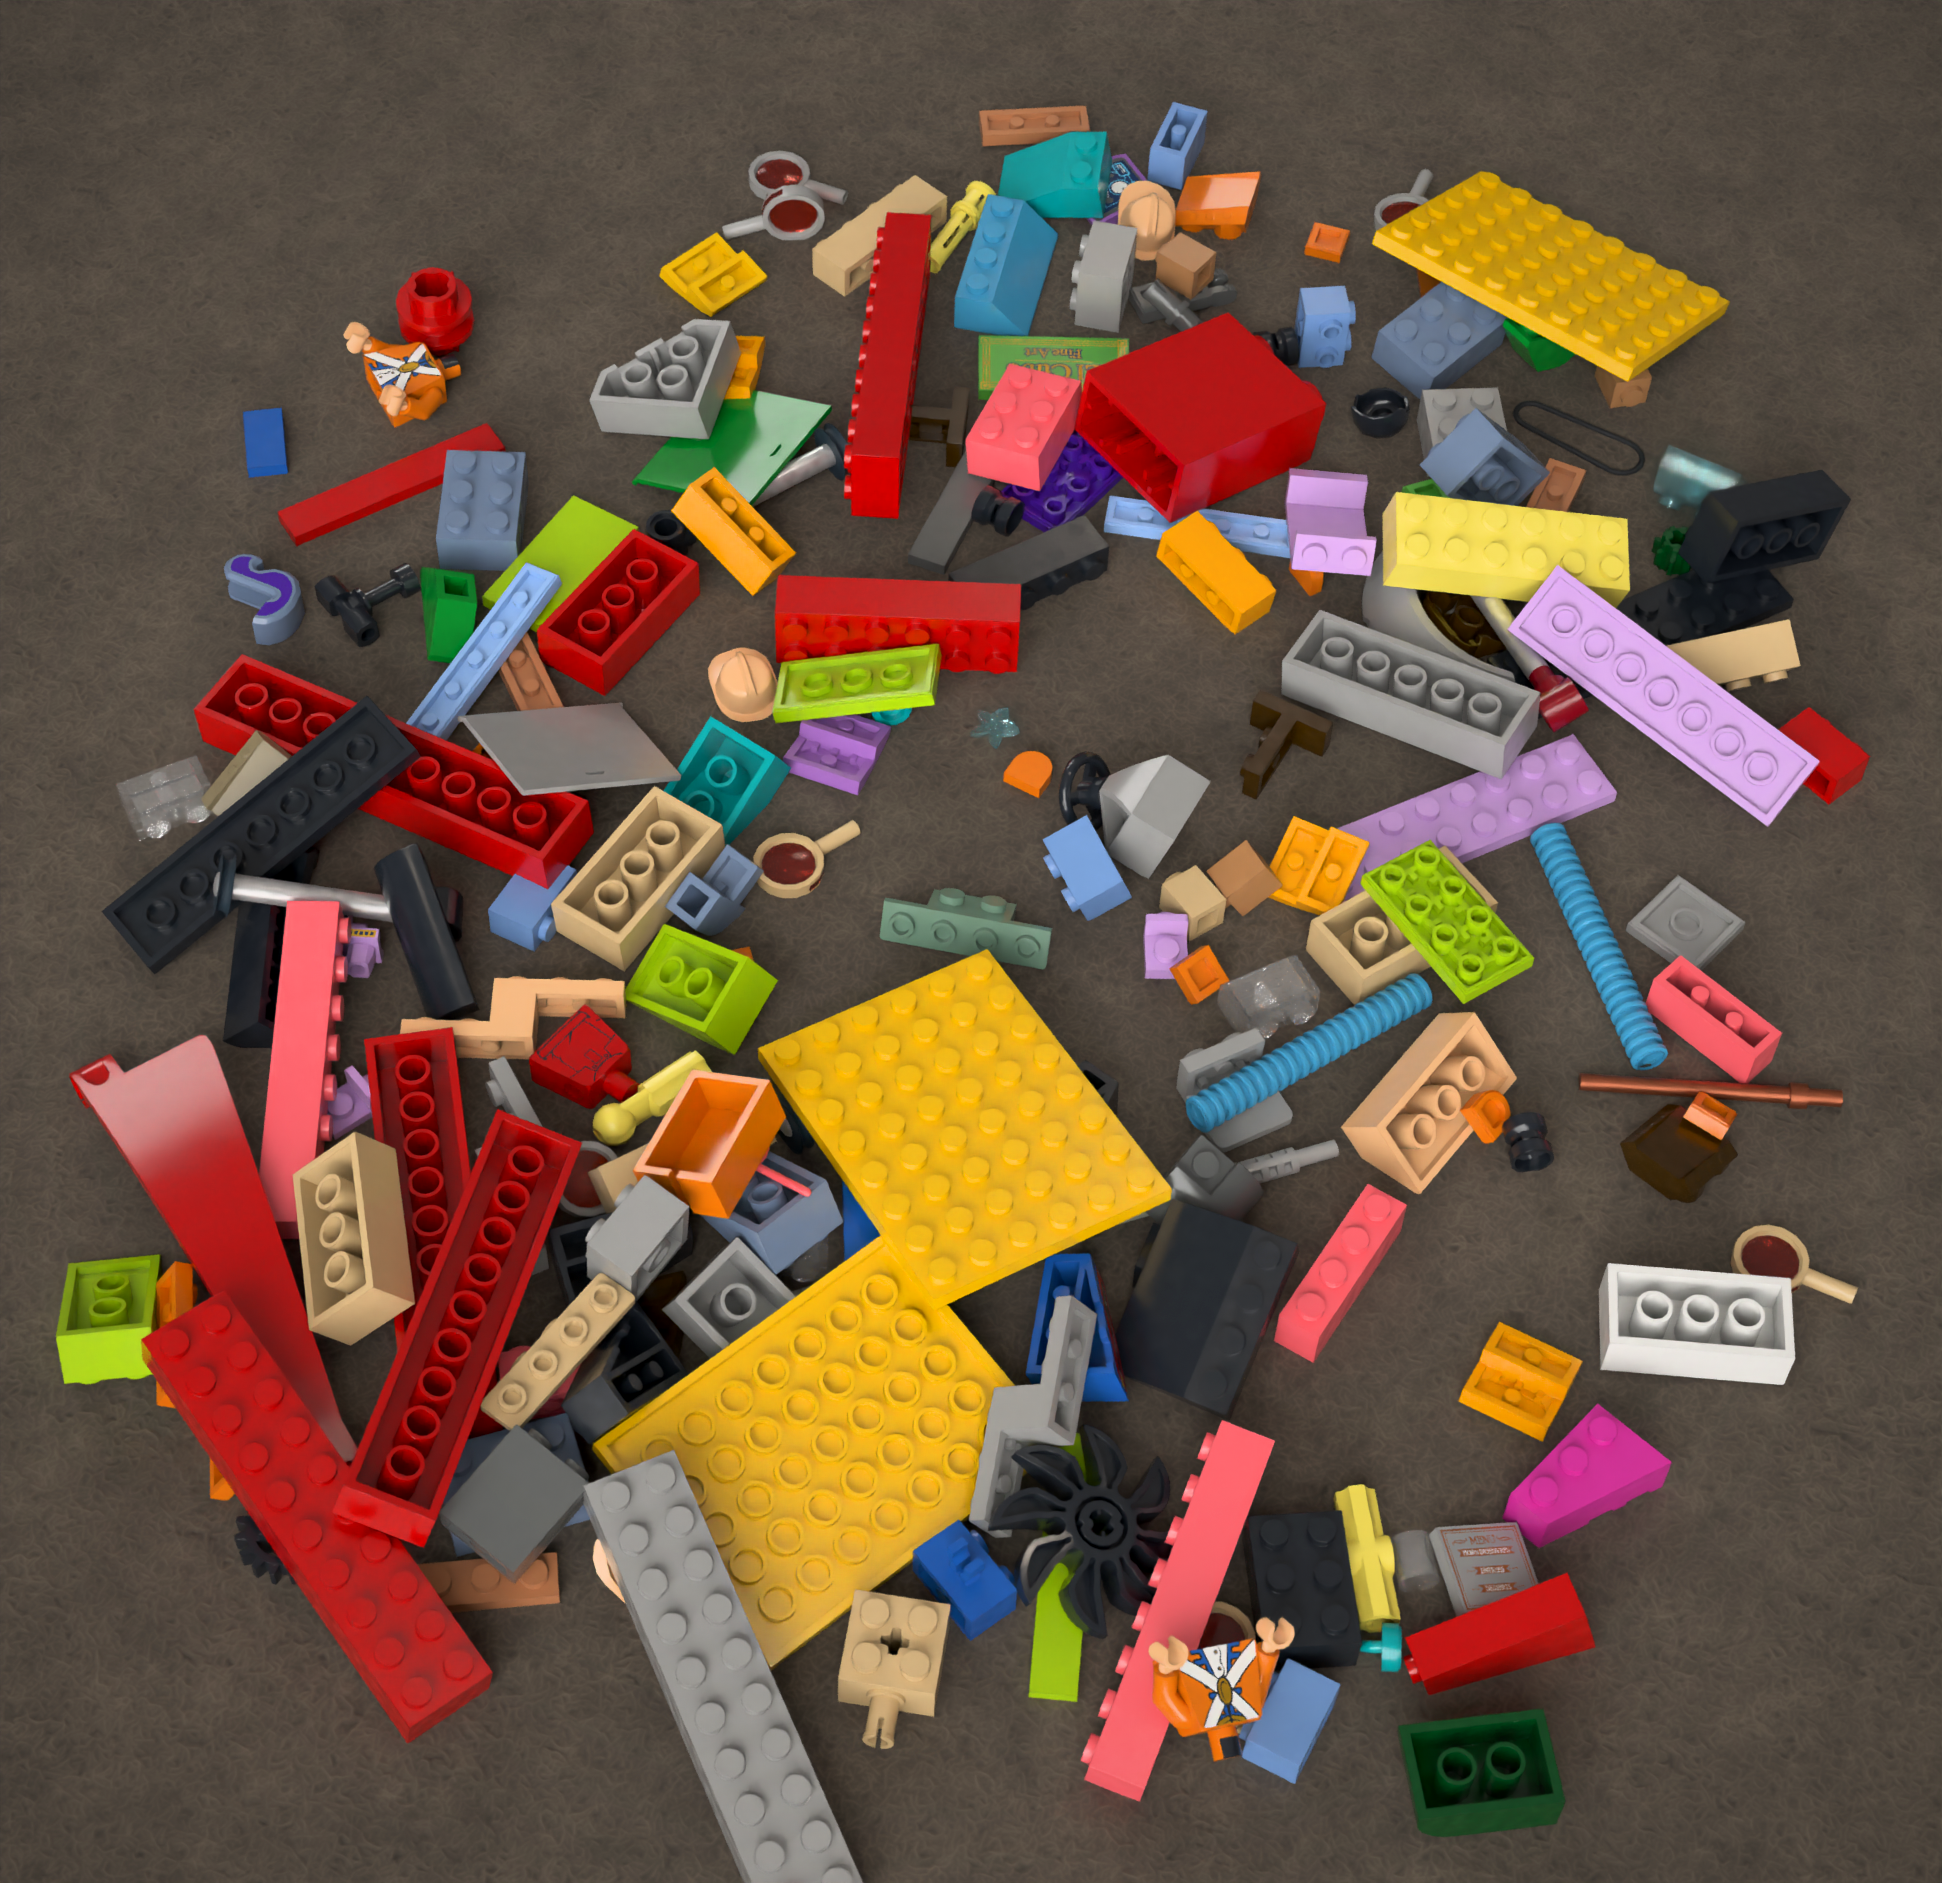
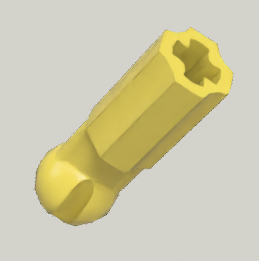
M696 1050L690 1051L638 1085V1093L621 1104L610 1103L603 1105L595 1113L593 1119V1132L597 1139L609 1146L625 1144L634 1135L636 1126L651 1116L665 1115L692 1069L712 1072L705 1059Z

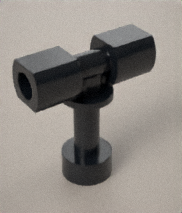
M403 563L390 570V580L365 593L359 588L349 592L334 575L325 577L314 586L317 600L331 616L340 615L342 617L344 631L359 647L370 645L380 636L378 624L372 617L373 611L371 607L398 593L406 599L421 590L415 572L407 563Z

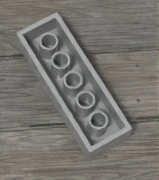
M1322 610L1318 611L1282 660L1281 695L1499 779L1504 777L1537 727L1541 692Z

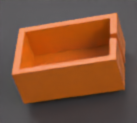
M692 1069L633 1169L638 1182L646 1175L690 1206L694 1214L729 1219L786 1118L770 1080Z

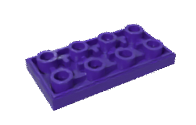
M1074 430L1040 491L1008 484L1001 493L1006 498L1015 497L1023 501L1025 510L1022 519L1041 531L1046 532L1083 516L1123 476Z

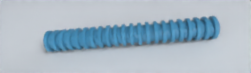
M1560 823L1543 825L1534 831L1530 842L1533 848H1535L1534 851L1537 857L1540 858L1539 862L1542 868H1544V873L1549 879L1548 882L1553 889L1556 899H1558L1560 908L1563 909L1562 913L1565 919H1567V924L1570 930H1572L1574 939L1577 941L1576 944L1579 950L1582 951L1581 955L1584 961H1586V966L1589 972H1591L1593 981L1596 983L1595 986L1598 992L1601 993L1600 997L1603 1003L1606 1004L1605 1008L1608 1014L1611 1015L1610 1019L1613 1025H1615V1030L1618 1036H1620L1628 1058H1631L1630 1063L1633 1069L1648 1070L1657 1067L1667 1058L1668 1051L1665 1045H1662L1663 1040L1657 1034L1658 1029L1653 1023V1018L1648 1012L1646 1003L1643 1002L1642 994L1638 991L1636 981L1633 980L1631 970L1628 969L1629 966L1626 960L1623 959L1624 955L1621 949L1618 948V942L1614 938L1607 918L1604 917L1602 907L1599 906L1600 903L1597 897L1594 896L1595 892L1592 886H1590L1583 866L1580 865L1581 862L1576 855L1573 845H1571L1566 829ZM1651 1064V1066L1648 1067H1640L1642 1065Z
M1410 973L1404 979L1395 982L1394 985L1391 984L1384 990L1375 993L1374 996H1369L1364 1002L1360 1001L1354 1007H1350L1343 1013L1337 1014L1333 1019L1326 1020L1323 1025H1317L1313 1030H1309L1302 1036L1293 1039L1292 1042H1287L1281 1048H1276L1271 1054H1266L1260 1060L1253 1061L1250 1066L1246 1065L1239 1072L1235 1071L1229 1075V1078L1225 1077L1218 1083L1212 1084L1208 1087V1090L1203 1089L1197 1095H1192L1186 1100L1188 1118L1198 1130L1208 1133L1214 1129V1126L1218 1127L1225 1120L1229 1121L1234 1118L1235 1114L1243 1113L1246 1108L1250 1109L1257 1102L1261 1103L1267 1099V1096L1275 1095L1278 1091L1288 1087V1085H1292L1299 1079L1305 1078L1309 1073L1317 1071L1319 1067H1324L1330 1061H1335L1340 1055L1350 1052V1049H1356L1371 1038L1380 1035L1381 1032L1388 1031L1391 1026L1395 1027L1401 1021L1409 1019L1411 1015H1416L1422 1009L1431 1006L1433 999L1429 985L1420 975Z

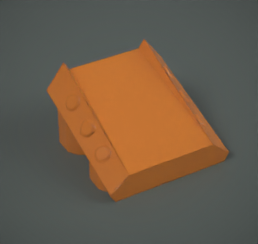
M1261 172L1188 176L1176 207L1175 227H1181L1183 230L1190 232L1210 229L1214 230L1219 238L1228 240L1240 237L1242 232L1247 231L1256 204Z

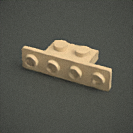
M599 1273L566 1310L546 1326L541 1337L533 1346L515 1360L510 1371L483 1399L481 1410L509 1431L516 1424L523 1428L635 1304V1296L604 1273Z

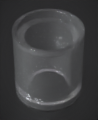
M1411 1530L1391 1538L1394 1552L1395 1576L1399 1590L1413 1592V1587H1418L1419 1591L1428 1590L1440 1582L1436 1558L1428 1532Z

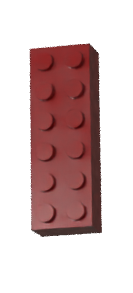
M778 575L775 604L776 663L939 644L942 655L940 669H948L952 672H963L965 670L989 671L994 674L1017 672L1021 584Z

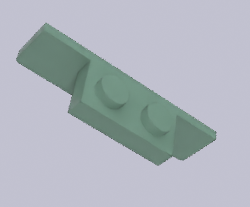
M944 888L941 890L934 889L927 905L885 898L880 938L886 941L972 956L988 949L996 961L1045 969L1048 961L1052 928L1014 921L1017 904L1007 903L1001 897L989 895L980 898L965 895L959 889Z

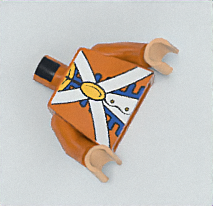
M351 322L343 334L344 338L348 340L347 348L350 352L359 353L363 350L366 380L394 428L414 418L428 420L441 404L447 401L445 381L461 376L460 365L454 354L434 360L424 343L417 342L407 345L387 344L370 336L369 330L358 322Z
M1265 1617L1258 1621L1256 1631L1263 1639V1642L1257 1644L1254 1638L1188 1651V1647L1174 1636H1170L1168 1638V1649L1159 1642L1152 1643L1149 1647V1655L1154 1660L1152 1661L1154 1668L1152 1701L1154 1705L1177 1728L1178 1733L1182 1737L1207 1732L1214 1761L1243 1755L1236 1726L1261 1720L1262 1709L1264 1708L1280 1654L1279 1649L1289 1646L1294 1638L1293 1626L1283 1617L1279 1619L1276 1630L1275 1624L1269 1618Z

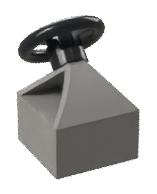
M1086 751L1076 754L1064 768L1059 785V805L1067 825L1079 820L1073 810V806L1077 804L1085 805L1092 817L1090 822L1095 831L1103 825L1105 849L1109 856L1139 875L1149 879L1175 841L1211 781L1170 755L1135 764L1111 775L1107 764L1099 755ZM1085 764L1082 781L1078 784L1076 790L1071 791L1077 771Z

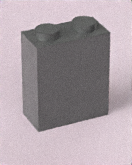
M517 1424L439 1512L441 1524L514 1584L584 1505L583 1486L589 1484L586 1481L589 1475L579 1464L569 1458L565 1462L561 1461L550 1452L552 1445L542 1434L532 1428L526 1432Z

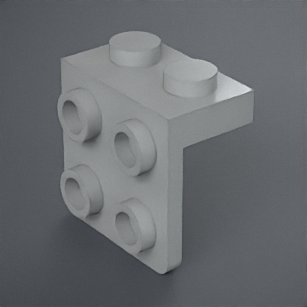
M1254 1028L1244 1033H1233L1227 1036L1221 1043L1207 1049H1195L1180 1060L1176 1089L1185 1103L1192 1095H1197L1203 1089L1208 1090V1087L1212 1084L1218 1083L1225 1077L1229 1078V1075L1235 1071L1239 1072L1244 1066H1250L1253 1061L1261 1059L1265 1040L1258 1029ZM1278 1091L1271 1097L1267 1096V1099L1261 1103L1257 1102L1252 1108H1246L1243 1113L1235 1114V1117L1231 1120H1225L1222 1125L1214 1126V1129L1205 1134L1210 1142L1221 1152H1227L1289 1125L1292 1121L1293 1112Z

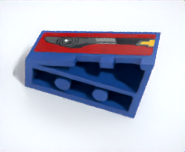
M1054 1254L1045 1259L1026 1368V1375L1030 1383L1040 1384L1041 1368L1045 1360L1050 1333L1049 1325L1053 1317L1056 1297L1072 1295L1097 1314L1082 1401L1129 1402L1104 1281L1091 1254Z

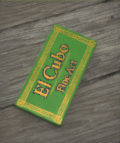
M979 335L978 400H989L1009 364L1080 380L1083 390L1086 371L1128 354L1129 338Z

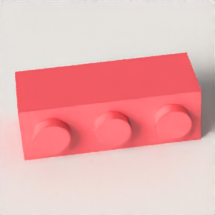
M1680 955L1653 979L1646 1001L1648 1012L1739 1083L1748 1084L1772 1062L1782 1032Z

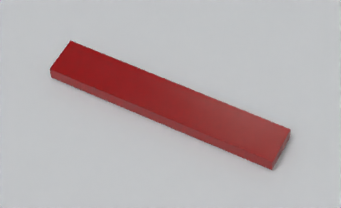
M485 423L278 511V518L295 545L299 546L443 484L447 450L506 452L505 446L488 423Z

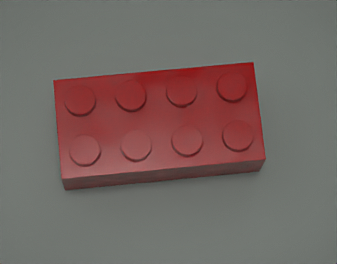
M633 529L537 629L541 661L599 694L606 696L700 595L699 564Z

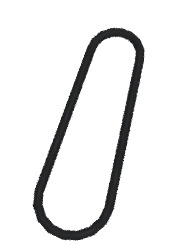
M1524 401L1519 403L1513 411L1515 421L1522 427L1609 473L1628 476L1637 473L1644 465V452L1633 441L1537 401ZM1526 406H1535L1624 443L1637 452L1639 462L1634 468L1629 470L1611 468L1526 423L1520 418L1519 411Z

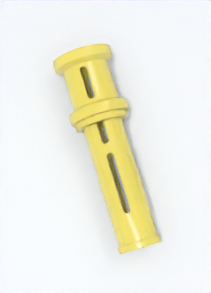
M981 181L971 182L966 188V195L962 201L955 202L951 208L950 220L931 243V272L938 273L967 232L977 229L987 195H996L993 189L986 183ZM984 195V198L979 200L980 196Z

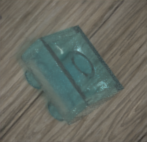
M1669 445L1659 467L1653 492L1661 495L1658 501L1659 504L1673 510L1680 511L1682 504L1695 509L1694 518H1696L1701 508V502L1708 492L1748 484V482L1740 473Z

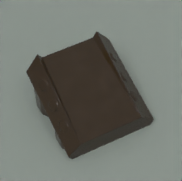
M1429 591L1421 603L1424 611L1436 628L1461 650L1478 659L1507 649L1470 595L1455 594L1451 597L1445 592Z
M1667 1104L1624 1139L1620 1145L1631 1172L1670 1201L1678 1200L1683 1203H1692L1702 1195L1706 1183L1714 1176L1721 1175L1728 1168L1730 1162L1738 1156V1153L1731 1142L1725 1137L1720 1140L1683 1118L1687 1110L1681 1105Z

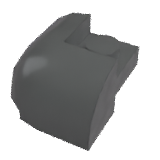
M1202 1134L1193 1141L1172 1168L1162 1176L1172 1188L1171 1200L1175 1199L1241 1222L1264 1194L1259 1182L1240 1162L1236 1164L1232 1162ZM1171 1200L1145 1212L1161 1225Z

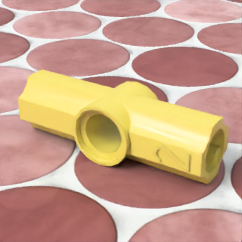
M1352 1485L1342 1491L1335 1492L1333 1499L1335 1511L1342 1510L1360 1630H1365L1368 1633L1382 1632V1623H1400L1401 1620L1396 1598L1397 1594L1393 1583L1395 1572L1393 1546L1390 1537L1383 1533L1375 1489L1368 1488L1365 1485Z

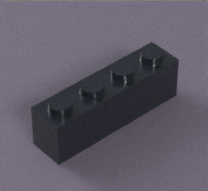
M1083 515L949 573L948 581L1021 584L1020 610H1026L1039 600L1051 595H1061L1071 586L1085 580L1092 581L1100 577L1103 572L1107 571L1109 545L1086 516Z

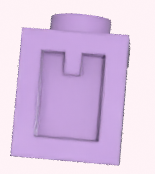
M1160 912L1158 914L1146 915L1143 934L1145 979H1175L1169 968L1188 956L1187 914Z
M353 1065L344 1070L347 1083L337 1088L336 1100L328 1102L327 1115H332L333 1137L335 1140L372 1118L368 1074L362 1077Z

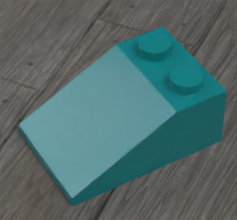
M1069 132L1006 155L998 196L1024 200L1041 218H1104L1112 167V156L1107 132Z
M710 716L677 768V771L681 774L680 781H670L665 787L664 792L722 824L726 847L770 803L791 767L774 754Z

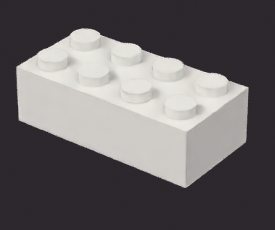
M1607 1264L1599 1288L1600 1370L1784 1385L1795 1360L1791 1278Z

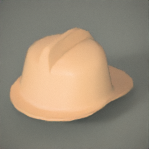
M1136 181L1129 184L1121 192L1118 207V225L1138 228L1136 259L1142 261L1154 260L1161 245L1165 242L1169 243L1174 238L1175 204L1169 192L1159 184L1150 181Z
M735 648L721 653L712 659L708 667V679L716 703L724 715L739 722H750L765 719L772 714L778 682L772 666L765 655L749 648Z

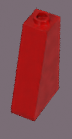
M1565 1573L1405 1637L1411 1654L1403 1656V1660L1413 1684L1423 1681L1428 1695H1432L1592 1649L1596 1646L1584 1609L1568 1573Z

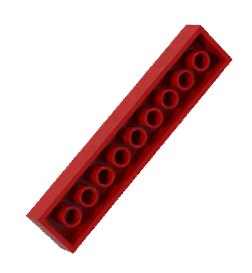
M887 212L885 227H878L877 250H874L873 273L870 276V296L867 297L866 320L863 323V344L860 345L859 368L863 369H857L855 392L859 394H853L852 418L855 419H849L848 443H852V445H845L844 469H848V473H851V476H845L844 499H851V516L899 519L911 428L912 408H910V405H914L931 274L932 215Z
M241 654L193 710L203 742L236 756L254 732L258 730L293 756L355 706L357 702ZM387 716L417 749L421 757L358 808L359 810L511 876L517 874L546 889L551 887L565 867L570 865L593 835L594 829L588 800L567 791L522 796L495 761Z
M453 1027L364 1039L374 1137L376 1141L396 1149L415 1299L414 1305L394 1317L397 1352L472 1172ZM496 1367L484 1398L498 1384ZM480 1406L467 1440L504 1430L503 1426L484 1413Z
M497 1109L332 1513L424 1548L440 1512L582 1142Z
M224 1290L220 1291L142 1338V1360L407 1744L489 1689L493 1672L399 1538L332 1513L350 1468Z

